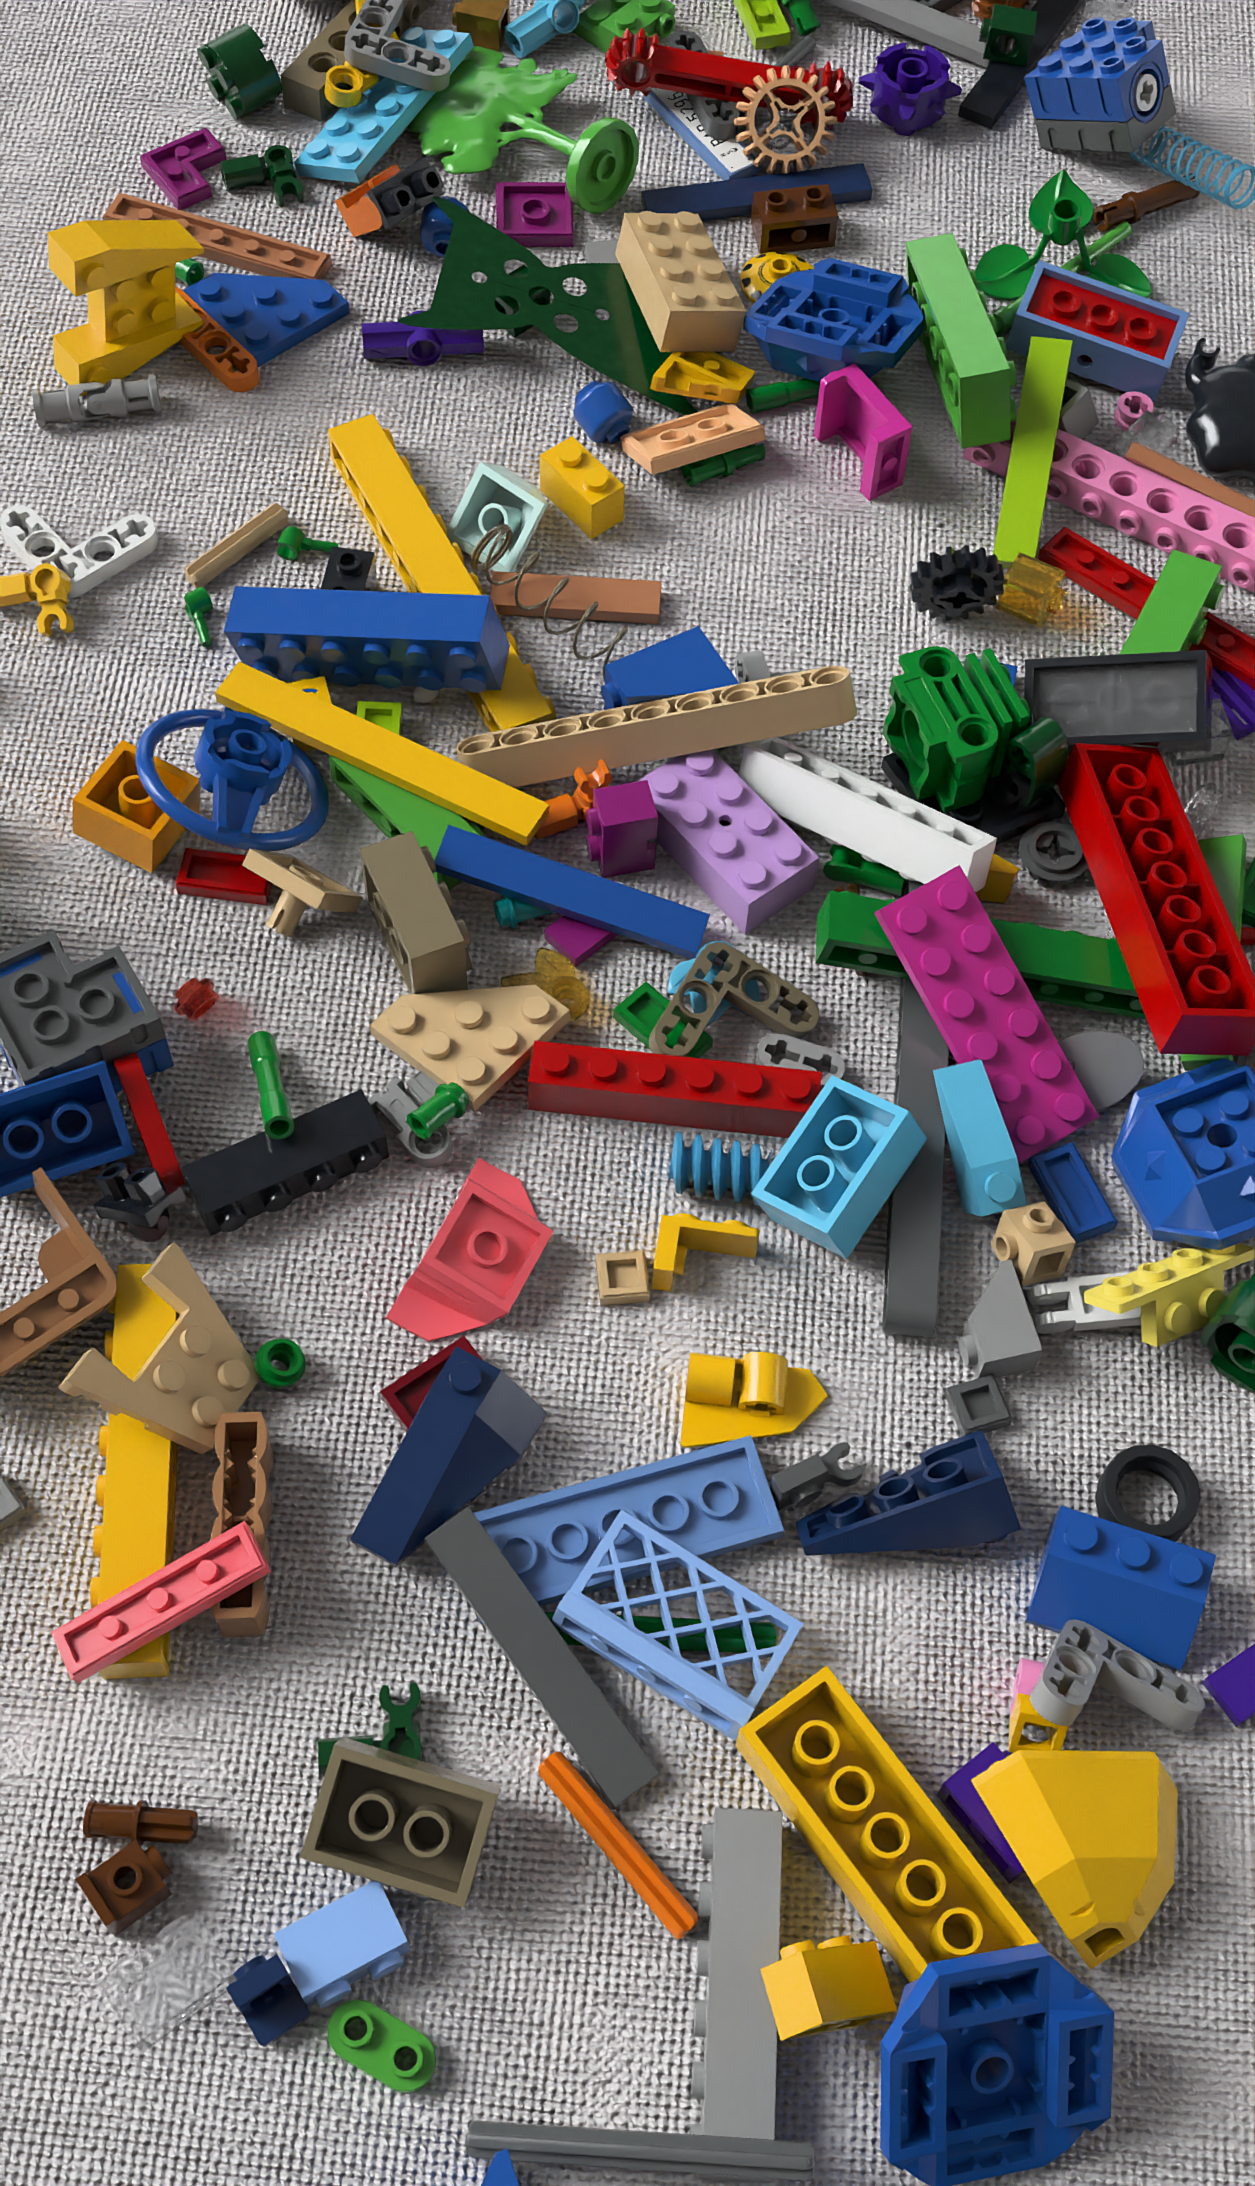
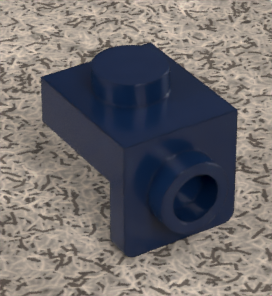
M277 1954L268 1960L264 1955H259L246 1962L233 1974L236 1981L226 1987L237 2009L244 2016L256 2040L262 2047L268 2046L310 2017L309 2008Z

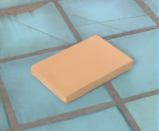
M726 403L624 434L620 439L622 450L650 474L655 475L764 441L766 437L762 424L734 404Z

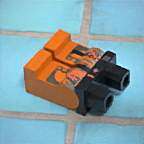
M426 157L403 170H400L398 164L390 166L364 184L335 200V203L353 237L383 226L385 229L393 227L434 201L432 197L444 195L442 191L444 183L436 167L430 166Z

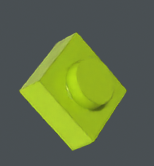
M358 701L357 716L401 736L402 703Z

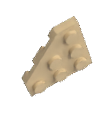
M522 985L401 995L369 1027L371 1035L418 1071H423L439 1085H448L451 1082L460 1085L469 1098V1105L467 1107L475 1113L532 1058L534 1040L548 1042L571 1020L570 1009L538 986Z

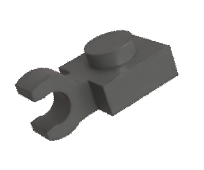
M848 1442L838 1443L821 1457L817 1453L772 1475L770 1491L778 1511L791 1504L795 1508H801L810 1504L822 1494L821 1489L824 1488V1484L827 1482H832L842 1487L856 1484L862 1478L864 1472L862 1466L859 1465L852 1470H843L837 1464V1460L849 1455L851 1447Z

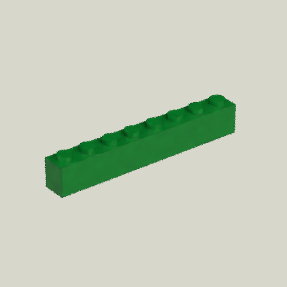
M829 891L817 915L815 963L910 979L874 912L896 901V899L882 900L859 896L850 891ZM988 916L1034 1000L1147 1019L1116 938H1100L1084 935L1074 930L1060 931L1039 927L1033 923H1014L997 920Z

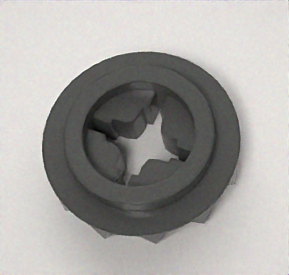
M1055 821L1042 822L1030 827L1020 840L1017 854L1021 858V869H1028L1032 872L1034 881L1042 878L1050 881L1052 887L1062 881L1071 885L1076 877L1085 874L1088 863L1074 827ZM1052 843L1055 844V850H1057V854L1060 856L1057 864H1053L1050 861V856L1047 854L1049 849H1051Z

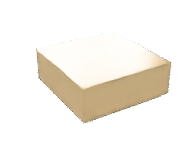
M645 1250L596 1254L595 1262L600 1306L650 1302Z

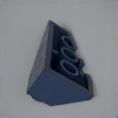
M456 1346L429 1389L350 1541L397 1567L425 1543L426 1536L442 1526L446 1520L469 1500L472 1502L485 1491L484 1487L505 1469L509 1470L522 1459L544 1422L547 1412L502 1370Z
M982 1430L934 1446L919 1454L922 1464L900 1476L893 1469L878 1477L880 1484L863 1496L858 1493H848L796 1521L802 1548L806 1556L973 1547L981 1543L990 1544L1001 1541L1008 1534L1021 1530L1003 1475Z

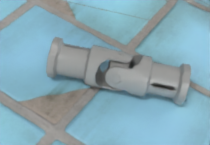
M156 374L149 375L148 379L129 382H123L121 378L111 379L106 385L100 382L70 384L64 390L41 392L39 388L32 389L34 410L39 427L45 426L48 421L72 419L73 422L101 419L110 414L122 417L127 416L128 411L152 408L155 412H162ZM86 391L89 411L83 408L79 396Z

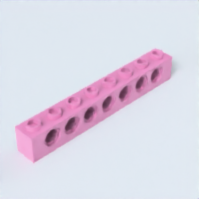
M1016 421L1010 422L1011 440L965 448L963 458L1006 478ZM1058 429L1046 497L1148 543L1161 551L1171 554L1174 549L1221 565V578L1255 593L1254 517Z

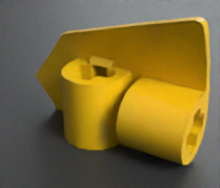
M690 1352L680 1446L686 1449L721 1444L752 1435L753 1439L792 1434L827 1399L828 1395L810 1369L788 1367V1359L778 1354L752 1352L745 1354L743 1359H736V1357Z

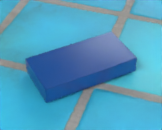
M1073 1142L1030 1158L1028 1167L1051 1210L1075 1240V1245L1115 1230L1118 1222Z

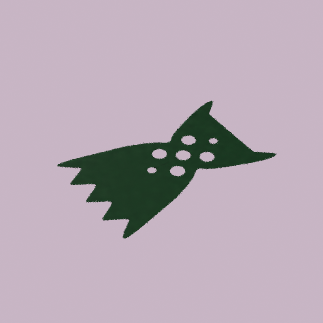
M432 197L434 202L452 220L454 225L431 308L424 312L402 317L397 320L399 323L421 328L455 330L514 329L534 325L554 343L594 370L686 416L698 412L683 395L658 392L650 389L654 373L672 352L659 351L620 263H578L553 268L547 267L527 248L484 220L445 199ZM512 259L523 262L528 267L527 276L514 278L508 275L504 270L505 262ZM477 271L482 272L486 275L487 280L483 283H478L473 280L472 274ZM570 277L578 278L585 283L587 291L581 296H573L564 290L563 281ZM537 286L548 289L553 295L552 303L548 305L534 303L529 297L530 289ZM509 296L515 299L519 304L518 312L512 315L499 312L494 304L496 298ZM597 309H604L609 312L610 317L607 320H601L596 317L595 311ZM563 313L573 316L578 322L577 330L570 333L559 330L554 324L555 316Z

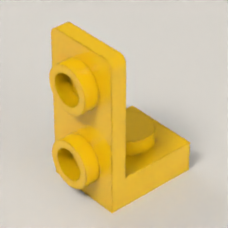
M679 1213L673 1216L661 1215L653 1267L652 1289L672 1291L674 1274L684 1275L687 1249L749 1258L756 1257L760 1230L736 1220L717 1223L703 1221L694 1215Z

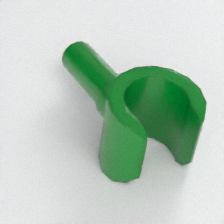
M289 526L283 530L278 540L280 546L277 554L283 559L295 560L301 549L331 553L332 546L338 547L339 543L307 538L299 528Z
M201 586L184 595L185 610L188 617L193 619L196 624L201 645L209 647L212 645V641L203 614L213 610V604L207 591Z

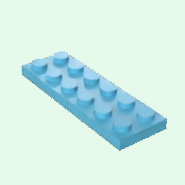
M413 27L406 30L400 39L402 42L445 56L451 64L450 75L474 47L470 33L453 32L449 29L439 31ZM400 58L389 59L390 61L396 63L406 62L405 60ZM378 75L379 83L362 93L361 101L357 105L349 108L341 107L333 118L327 121L325 127L314 140L306 146L305 150L294 162L298 175L360 183L436 92L427 91Z

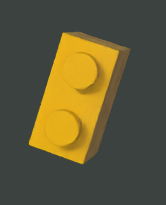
M573 436L540 455V490L591 540L624 520L625 485Z
M844 1935L818 1944V1949H815L813 1940L802 1941L782 1948L780 1950L782 1960L760 1969L781 2041L856 2028L897 2011L876 1941L852 1944L850 1935Z

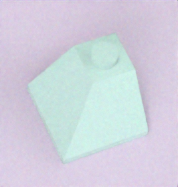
M480 462L446 530L447 538L451 543L456 542L461 550L472 556L475 547L487 532L500 524H507L513 530L511 544L503 557L490 569L499 572H514L548 503L535 486L504 466ZM506 533L503 535V537H502V538L500 539V541L498 542L497 546L495 547V549H494V551H493V553H492V556L495 554V552H496V551L499 549V547L501 546V544H502V542L504 541V538H505V536H506ZM499 534L482 551L478 560L482 564L486 562L489 550Z

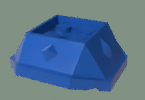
M827 258L815 263L814 269L797 271L777 279L748 309L745 314L743 329L754 336L771 368L774 370L820 382L829 373L839 371L855 363L870 379L884 367L894 368L923 333L924 316L917 302L909 294V286L903 276Z
M1222 1058L1135 1091L1111 1159L1114 1171L1153 1240L1169 1243L1176 1240L1195 1247L1222 1250L1255 1237V1070L1249 1065H1239ZM1219 1145H1225V1146H1228V1147L1219 1148L1218 1146H1219Z
M1041 1943L930 1962L919 1979L904 1986L897 2015L881 2040L880 2149L890 2164L902 2171L905 2169L929 2186H953L1046 2166L1068 2150L1086 2129L1092 2132L1111 2118L1114 2011L1099 1994Z

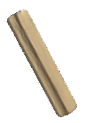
M278 503L271 504L194 560L184 569L187 581L195 588L203 587L289 523L288 513L285 508H282Z

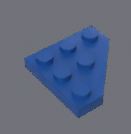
M212 273L183 290L254 356L258 367L350 314L349 302L325 280Z

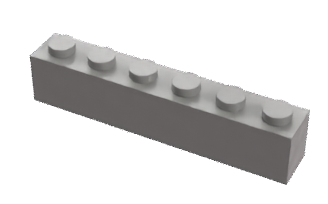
M715 1807L712 1824H702L701 1859H711L710 1882L700 1881L698 1916L709 1917L708 1940H698L696 1976L706 1977V2000H695L694 2037H704L703 2062L693 2061L691 2099H702L701 2124H690L689 2134L775 2140L777 2025L760 1969L779 1961L782 1811ZM699 2174V2179L770 2183L772 2180Z

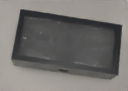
M1207 650L1025 659L1024 699L1028 703L1031 714L1027 728L1041 717L1053 719L1060 725L1067 737L1068 756H1070L1075 743L1158 748L1160 753L1211 751L1212 661Z

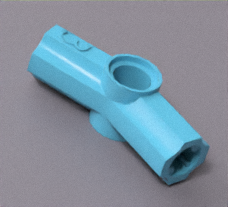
M537 0L531 10L505 26L504 38L508 47L515 53L516 57L524 58L558 34L572 32L577 27L580 16L579 10L586 0ZM556 9H557L558 14H557V18H556V20H555L554 16H555V11H556Z

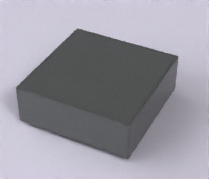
M994 1374L946 1388L944 1395L961 1437L979 1430L987 1433L1010 1426L1013 1419Z

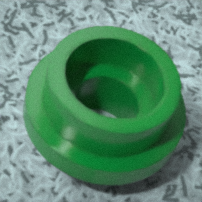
M279 1338L270 1340L259 1348L254 1359V1368L257 1376L263 1383L273 1388L285 1389L299 1382L304 1374L306 1361L301 1348L295 1342ZM274 1360L281 1361L286 1365L287 1370H278L271 1365V1362Z

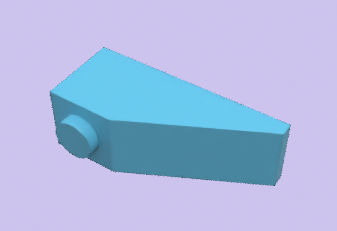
M977 1059L933 1070L963 1212L982 1217L1002 1212L1003 1210L1026 1206L1027 1201L1018 1159L982 1060Z

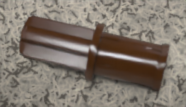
M91 1800L87 1804L84 1813L83 1834H85V1838L131 1840L132 1842L136 1839L140 1846L143 1845L144 1841L188 1845L197 1836L199 1820L198 1814L194 1810L149 1807L146 1800H140L136 1805L101 1803Z

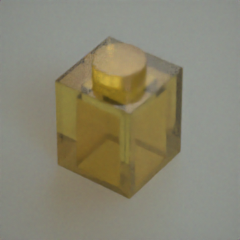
M1019 552L1004 577V593L998 596L996 609L1042 628L1050 613L1057 615L1065 601L1067 591L1062 589L1066 571Z

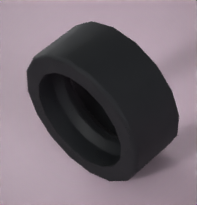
M1154 1444L1134 1445L1117 1453L1100 1477L1095 1494L1099 1518L1174 1542L1179 1540L1196 1517L1201 1499L1198 1479L1189 1464L1172 1450ZM1135 1470H1146L1158 1474L1171 1485L1177 1495L1176 1513L1169 1521L1162 1524L1150 1525L1137 1521L1124 1510L1118 1500L1117 1490L1121 1479L1127 1473Z

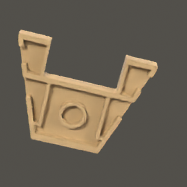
M173 1242L161 1252L141 1280L178 1312L180 1316L134 1379L130 1380L93 1347L82 1355L58 1388L73 1397H77L80 1394L99 1402V1408L115 1416L119 1413L128 1415L145 1423L144 1429L197 1453L204 1454L215 1445V1429L223 1413L238 1412L260 1379L255 1372L254 1362L180 1247Z

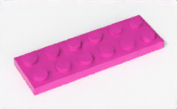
M960 865L874 912L956 1062L961 1064L977 1059L982 1060L1014 1147L1018 1164L1099 1117Z

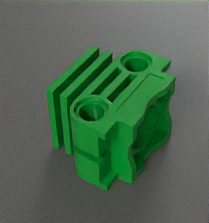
M940 646L927 647L900 655L898 662L904 674L892 677L890 686L892 706H890V711L884 720L882 734L890 749L904 762L908 770L909 784L918 801L935 796L943 812L979 801L984 795L988 776L990 775L991 778L999 776L1002 764L1007 773L1016 770L1007 756L1006 744L1024 731L1030 722L1031 714L1027 701L1023 697L1019 698L1011 684L1008 668L1005 664L999 663L991 648L982 651L980 662L975 653L966 655L964 667L953 651Z

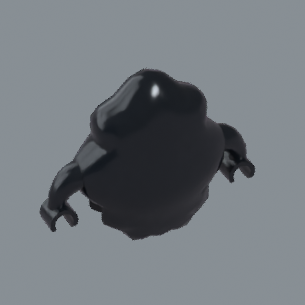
M1201 338L1198 340L1185 370V383L1193 394L1196 409L1186 422L1187 438L1195 448L1199 466L1207 475L1217 478L1240 477L1255 480V354L1243 355L1233 365L1220 366L1206 373L1205 371L1214 367L1220 348L1217 347L1213 353L1203 352L1206 339Z

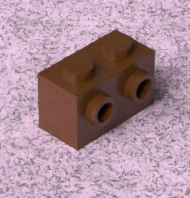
M829 184L753 192L750 223L759 254L835 247L839 216Z

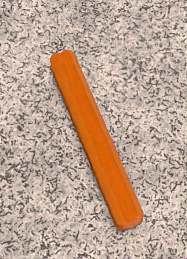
M556 1751L549 1755L538 1767L540 1777L670 1933L677 1939L685 1937L699 1922V1916L564 1754Z

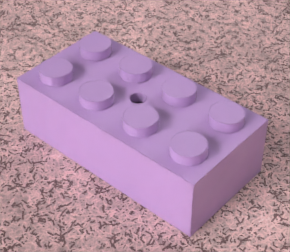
M713 749L676 756L638 780H648L658 815L657 838L654 840L744 934H747L814 889L819 857ZM722 820H727L731 824L728 826H723L719 822Z

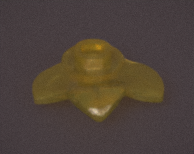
M540 947L538 949L535 959V972L508 975L501 978L502 987L536 985L557 1001L564 998L574 1000V1002L568 1004L561 1003L570 1009V1021L582 1017L590 1006L589 990L575 977L573 963L564 955L548 948Z

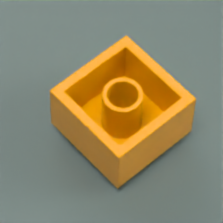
M121 740L72 799L73 833L153 873L186 831V828L163 812L148 795L136 769V746ZM154 756L156 771L166 788L181 803L199 814L201 790L199 778Z

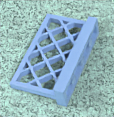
M622 1509L570 1590L562 1598L551 1621L555 1627L734 1741L738 1737L739 1729L748 1722L804 1624ZM622 1529L642 1540L646 1558L622 1563L618 1562L614 1542ZM653 1548L661 1552L662 1555L655 1556ZM607 1554L610 1565L599 1567ZM677 1562L687 1569L691 1587L664 1592L658 1565ZM649 1567L655 1594L628 1599L621 1573ZM613 1575L619 1601L599 1605L582 1594L590 1579ZM699 1577H701L702 1579H704V1580L707 1581L708 1583H706V1584H701V1583H700V1580H699ZM723 1591L733 1598L737 1616L710 1621L703 1594ZM694 1596L701 1623L674 1628L667 1601ZM658 1604L665 1630L645 1634L634 1626L630 1609ZM745 1606H747L755 1612L746 1613ZM622 1611L623 1619L615 1615L614 1612ZM767 1619L786 1631L778 1646L757 1650L749 1623ZM740 1625L747 1652L720 1658L713 1630ZM704 1632L711 1660L692 1664L681 1657L676 1638ZM667 1640L669 1648L659 1642ZM771 1657L764 1671H762L759 1659ZM750 1662L756 1684L748 1698L727 1685L723 1667ZM714 1669L716 1678L705 1671Z

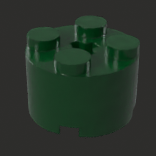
M246 23L197 48L202 64L209 70L211 75L206 80L211 93L216 100L225 99L226 107L234 120H238L269 103L282 93L281 80L273 60L266 61L260 50L265 45L257 33Z
M1255 1274L1249 1280L1241 1281L1231 1288L1203 1329L1200 1337L1202 1348L1204 1349L1208 1343L1209 1348L1214 1354L1210 1362L1215 1369L1232 1383L1251 1392H1255Z

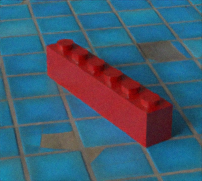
M534 1040L528 1078V1109L789 1138L819 1095L822 1072Z

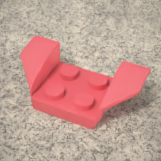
M481 1158L477 1159L458 1192L459 1196L385 1317V1319L428 1342L490 1325L497 1319L504 1318L509 1313L554 1232L546 1224L538 1220L521 1180Z

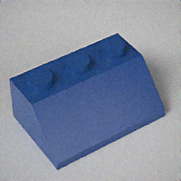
M105 1061L0 1094V1198L34 1187L32 1172L40 1167L50 1181H54L136 1154Z
M1060 1506L1049 1526L1025 1622L1060 1633L1067 1621L1074 1619L1084 1621L1157 1665L1180 1672L1206 1603L1216 1555Z

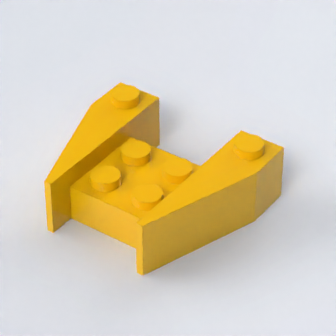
M84 220L47 232L49 268L75 297L87 293L88 323L53 335L54 368L69 385L100 382L106 385L111 379H123L182 340L183 334L193 332L203 325L202 318L177 292L175 293V263L204 253V248L177 220ZM87 391L83 392L80 397L86 395Z

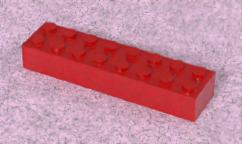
M1075 743L1067 760L1062 779L1057 785L1159 1053L1248 1056L1255 1045V977L1158 748Z

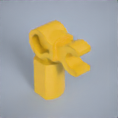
M43 563L38 565L32 573L22 572L0 577V608L37 600L38 605L42 607V611L37 618V628L40 634L51 637V626L57 618L60 620L61 630L67 633H73L74 620L65 607L69 603L68 594L71 590V580L64 571L49 563Z

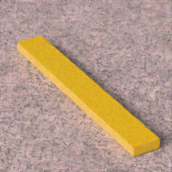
M238 662L215 691L218 703L235 711L250 713L267 720L272 724L271 728L525 846H528L549 815V804L244 663Z

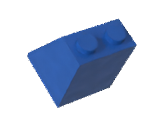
M697 626L605 665V685L601 687V693L604 699V710L735 685L739 684V682L703 631Z

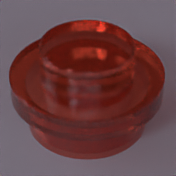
M192 978L187 981L175 994L178 1001L174 1006V1010L179 1015L185 1014L191 1021L204 1015L219 998V995L213 990L215 987L213 981L210 978H205L201 981L197 978Z

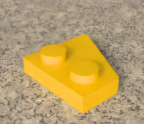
M713 351L672 352L654 373L650 389L658 392L737 404L746 393V390L752 386L756 371Z

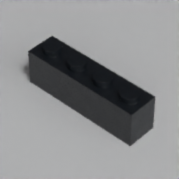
M362 1089L293 1118L294 1130L291 1135L284 1139H272L263 1131L181 1167L187 1189L210 1236L221 1231H235L242 1227L247 1220L267 1211H280L298 1197L312 1191H325L334 1186L339 1179L355 1172H368L376 1168L382 1160L389 1158L386 1134Z

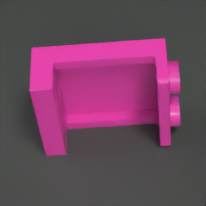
M855 363L839 371L829 373L820 381L814 437L819 442H822L834 435H839L863 461L860 491L868 501L903 485L913 426Z

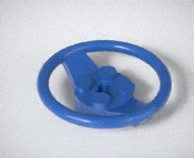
M225 707L224 711L190 709L174 712L159 718L149 725L137 743L135 753L136 769L140 781L151 799L178 824L215 843L248 851L249 849L269 852L289 849L314 837L324 825L329 811L327 786L313 761L291 740L270 728L271 723L250 713L234 711L228 707ZM192 727H205L193 757L196 769L201 774L199 777L200 786L206 791L213 793L212 821L202 817L181 803L166 788L156 771L154 752L157 744L174 731ZM289 763H291L304 779L311 795V809L308 816L302 823L289 830L275 833L251 832L259 807L268 804L271 796L279 790Z

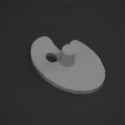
M1104 1030L1085 1031L1070 1035L1058 1042L1067 1059L1073 1062V1070L1096 1111L1109 1107L1123 1099L1138 1084L1143 1073L1144 1058L1141 1050L1128 1037L1116 1032Z

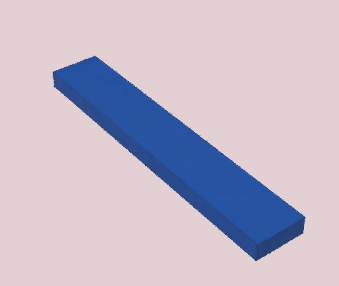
M448 825L434 861L436 872L689 959L696 958L710 917L708 913Z

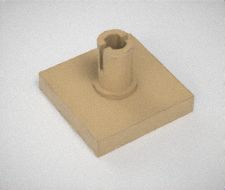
M249 849L242 866L283 889L266 925L271 929L277 927L275 931L287 937L294 936V931L308 904L318 910L356 913L363 899V896L290 854Z

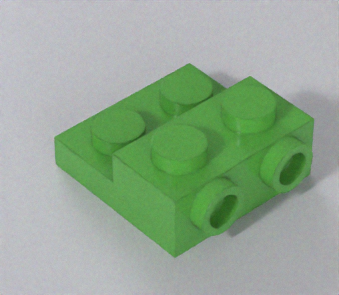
M598 0L580 13L577 27L572 32L605 53L610 48L614 36L623 38V33L627 28L635 35L643 27L645 36L650 37L657 33L660 41L674 31L675 5L667 0Z

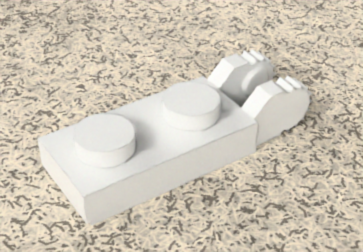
M1131 1272L1069 1277L1064 1282L1043 1283L1028 1288L1026 1291L1028 1303H1031V1305H1053L1067 1299L1069 1309L1053 1313H1043L1034 1317L1032 1320L1036 1332L1053 1334L1061 1333L1073 1328V1331L1141 1325V1306L1123 1314H1117L1084 1302L1085 1291L1103 1284V1280L1106 1278L1124 1276Z

